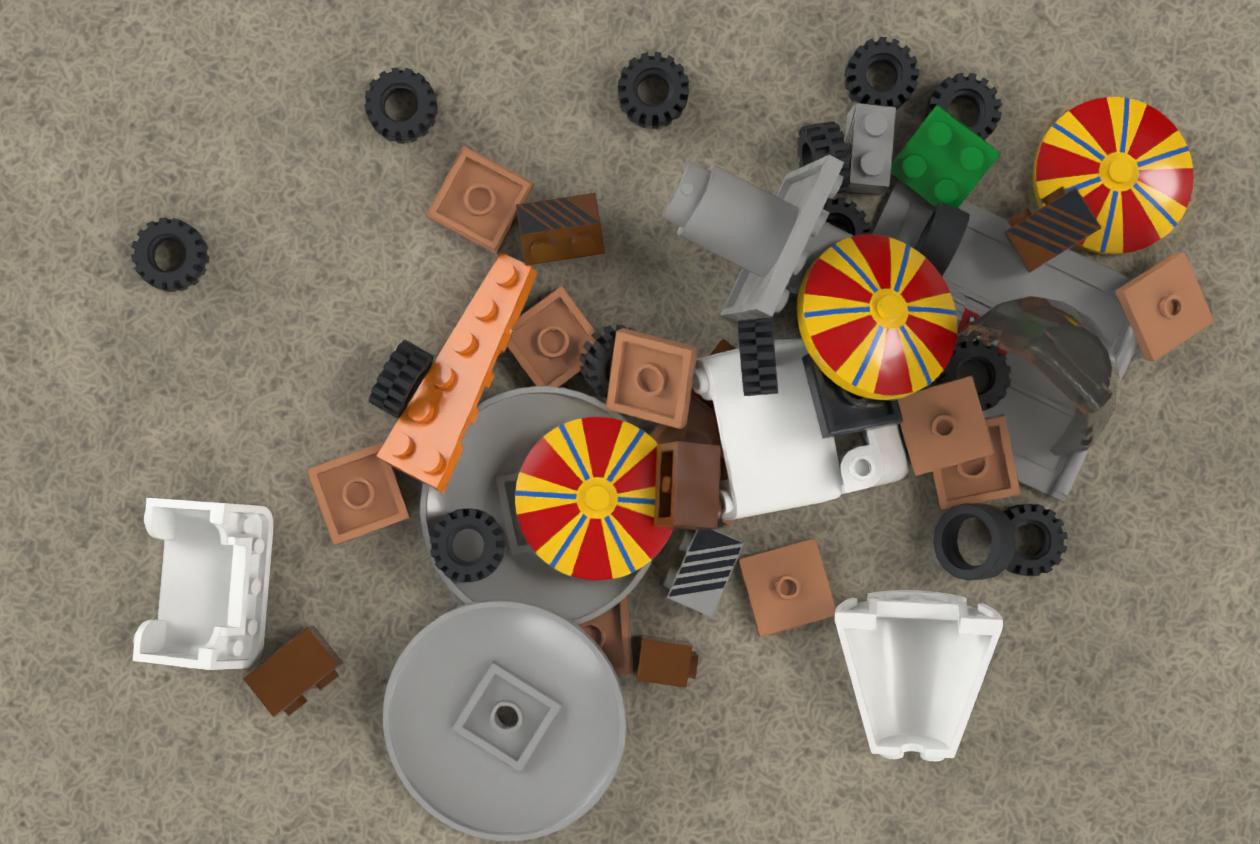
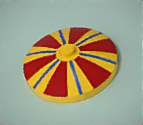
M1124 97L1096 98L1070 109L1044 135L1036 152L1033 165V187L1040 209L1046 206L1042 199L1063 186L1067 192L1075 187L1077 188L1102 228L1074 246L1100 255L1130 254L1147 248L1161 240L1178 224L1184 215L1193 190L1192 158L1180 131L1157 109L1138 100Z
M868 234L849 237L837 242L823 252L811 264L802 279L797 298V319L803 342L820 370L845 390L858 396L875 400L903 398L914 394L933 382L949 363L957 338V315L954 301L946 282L938 270L926 257L911 246L899 240L881 235Z
M586 417L572 420L546 434L526 457L519 472L515 492V505L519 525L535 553L554 569L566 575L584 580H610L623 577L650 562L666 544L673 528L654 527L658 443L640 428L625 421L608 417Z

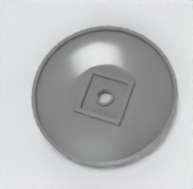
M550 386L519 388L501 393L478 404L476 408L479 410L474 425L469 424L461 442V445L464 446L445 492L441 493L424 483L422 484L420 499L422 533L426 548L435 566L434 558L430 554V537L434 533L435 525L443 519V516L457 509H478L497 520L499 526L502 527L504 539L506 540L504 558L494 573L476 582L463 583L457 582V580L452 578L449 579L435 566L439 575L448 587L466 604L491 599L525 601L551 609L577 625L594 619L610 610L635 588L652 560L633 573L610 580H584L566 575L543 561L527 542L517 518L515 492L519 472L532 448L551 430L569 421L586 417H608L629 422L618 412L606 409V404L596 398L570 389ZM473 529L461 530L453 539V552L463 561L470 562L476 560L484 550L482 536Z
M491 599L466 604L444 613L424 627L406 646L391 672L386 687L383 704V730L386 747L399 778L415 800L430 814L450 827L471 836L496 841H522L546 836L567 827L587 813L599 801L613 780L623 755L626 742L627 716L623 691L612 664L593 638L581 627L565 616L537 604L510 599ZM502 706L514 708L518 714V722L513 725L502 723L497 716L498 708Z

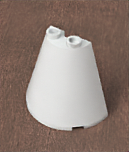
M921 590L868 593L867 601L857 603V598L852 597L837 606L835 610V623L871 754H880L881 757L887 759H899L904 756V752L915 751L920 752V757L927 761H941L944 758L955 757L1003 628L1002 616L995 609L984 603L978 604V609L967 606L966 597Z

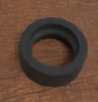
M943 201L939 202L933 210L915 246V250L926 257L941 276L944 275L950 265L970 218L969 213Z
M964 503L951 507L941 516L935 527L933 544L936 558L945 571L955 578L971 581L996 577L1004 571L1014 556L1016 538L1013 525L1005 513L998 508L982 503ZM973 517L984 521L990 530L992 540L988 558L983 564L976 566L965 562L959 552L957 543L958 533L963 522Z

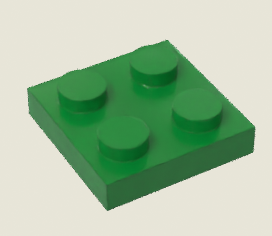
M937 104L892 162L891 173L935 207L939 202L943 201L959 208L998 159L1001 152Z

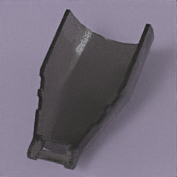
M1029 296L999 303L957 329L955 347L967 340L972 342L977 336H981L978 340L986 346H990L995 340L999 341L996 345L1001 350L1022 355L1076 405L1073 419L1060 440L1049 450L1051 453L1058 456L1084 452L1098 439L1115 411L1120 377L1112 345L1092 318L1064 301Z

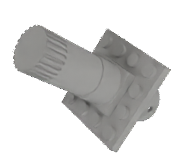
M827 155L786 174L775 196L714 164L706 170L687 160L682 170L684 174L680 184L660 217L679 226L677 232L679 236L742 267L721 311V317L735 323L738 320L772 317L774 312L780 313L787 302L789 293L792 292L798 295L802 279L811 264L832 245L846 238L853 237V235L825 222L830 212L823 209L827 198L833 199L842 184L843 176L839 175L844 164L843 161ZM948 287L956 309L958 328L964 313L966 298L964 297L965 295Z

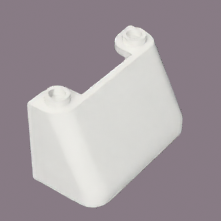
M900 424L862 431L865 446L847 451L840 464L842 494L896 482L903 479L909 473L911 461Z
M803 339L774 340L778 394L744 396L739 349L696 359L692 388L703 399L713 400L728 479L719 482L722 519L734 520L822 503L839 498L842 494V478L834 437L822 438L802 362V357L809 353Z
M146 498L144 515L146 530L151 537L164 539L158 620L144 621L135 632L132 661L205 670L254 667L259 662L264 648L274 527L270 510L267 507L256 505Z

